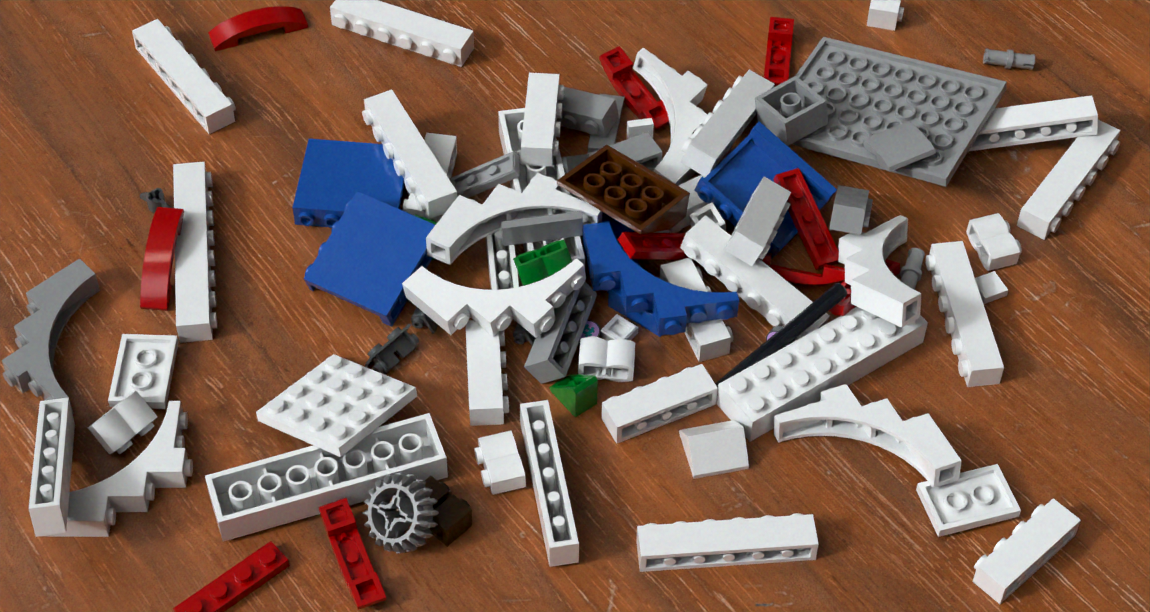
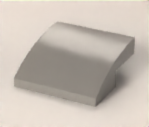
M909 121L863 139L864 148L876 155L878 165L889 172L936 153L934 146L927 137Z

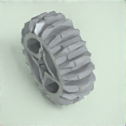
M396 473L384 476V480L375 482L376 488L368 490L371 499L364 501L368 505V510L363 512L364 515L368 516V521L364 525L371 527L368 536L376 538V545L384 546V550L389 552L405 553V551H415L418 546L426 544L425 538L433 536L430 527L438 525L433 521V516L439 512L433 510V505L437 500L430 498L433 490L425 488L426 481L417 479V476L413 474Z

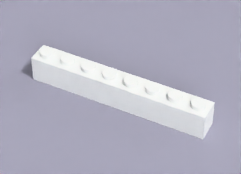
M205 162L173 164L174 208L184 209L181 235L177 236L175 248L176 328L180 343L213 340V329L217 328L216 312H212V308L217 307L215 291H211V287L216 286L215 271H211V266H215L214 250H210V246H215L214 232L209 230V226H214L213 211L209 210V207L213 206L212 191H208V187H213L212 173L206 172Z

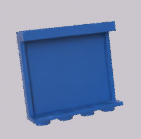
M759 121L752 128L750 134L705 178L703 176L700 178L694 191L698 193V196L704 202H713L721 217L736 227L753 192L764 176L774 182L773 179L776 174L799 168L819 211L831 200L837 189ZM788 210L783 216L784 219L777 229V234L767 252L772 253L771 259L798 234Z
M309 139L292 207L295 225L332 228L334 223L340 220L345 212L347 202L351 198L353 199L357 191L400 209L405 185L402 175H397L393 160L391 158L388 159L384 153L383 144Z
M357 191L353 199L351 198L347 202L345 212L340 220L334 223L328 240L320 246L317 258L313 264L307 267L304 281L311 291H314L315 288L325 291L378 315L382 323L392 327L408 301L402 283L421 266L426 269L433 258L427 255L426 237L435 224Z

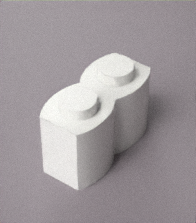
M999 213L969 220L966 231L967 236L987 271L1017 264L1022 251L1021 245L1010 234V225L1007 220H1004Z
M596 336L580 339L578 374L595 375L597 380L607 379L614 382L633 381L635 342L623 338L608 341Z
M134 391L96 420L88 429L108 454L115 451L121 454L133 444L130 440L137 433L143 436L154 427L152 421L157 418V415L140 394Z
M512 431L478 438L479 447L474 448L477 464H483L485 469L481 470L484 487H490L492 495L526 487L525 472Z

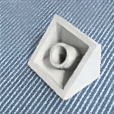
M735 420L679 430L693 479L749 469L744 426Z

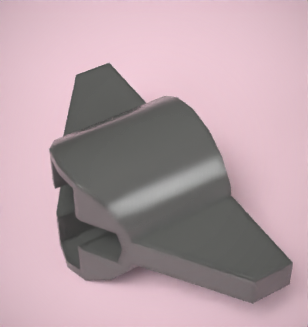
M161 188L140 194V198L147 202L148 209L155 213L157 207L170 208L165 201Z

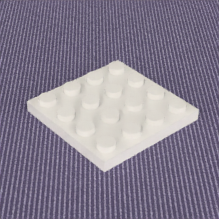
M333 354L273 400L269 401L256 414L259 422L341 457L415 399L417 391L416 387Z

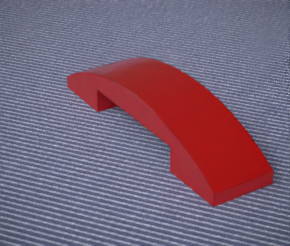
M288 6L265 7L229 18L210 30L208 34L216 52L239 46L238 38L283 27L286 34L308 28V23L300 8Z
M770 17L763 78L774 83V86H778L789 78L794 19Z
M620 46L599 55L601 65L619 96L624 97V103L639 119L652 118L654 123L653 130L669 124L668 113L663 101L657 102L632 70L634 63Z
M157 207L144 255L140 292L141 309L168 311L172 289L170 278L177 236L181 235L184 209Z
M767 253L762 260L786 281L793 283L817 285L834 283L845 279L844 267L824 264L822 274L770 264L772 253Z
M347 498L318 507L336 561L357 609L359 610L387 600L377 572H374L358 532L356 520Z

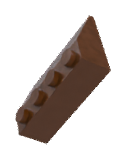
M605 145L557 180V185L640 235L670 230L686 217L690 196L688 191L608 145Z

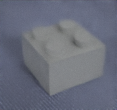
M797 76L755 97L757 121H760L787 146L828 124L827 101Z

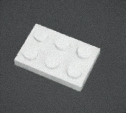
M122 334L108 398L110 407H114L129 394L137 391L151 409H166L179 343L177 336Z
M998 464L960 473L959 480L935 488L928 481L918 483L916 488L938 537L1019 517L1021 512Z

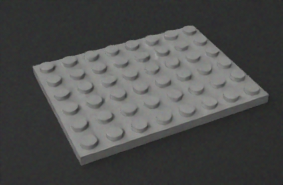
M823 37L795 76L800 78L827 101L828 124L792 143V145L885 170L878 165L876 155L864 148L863 139L909 121L927 137L934 146L936 153L891 172L946 187L1007 90V82Z

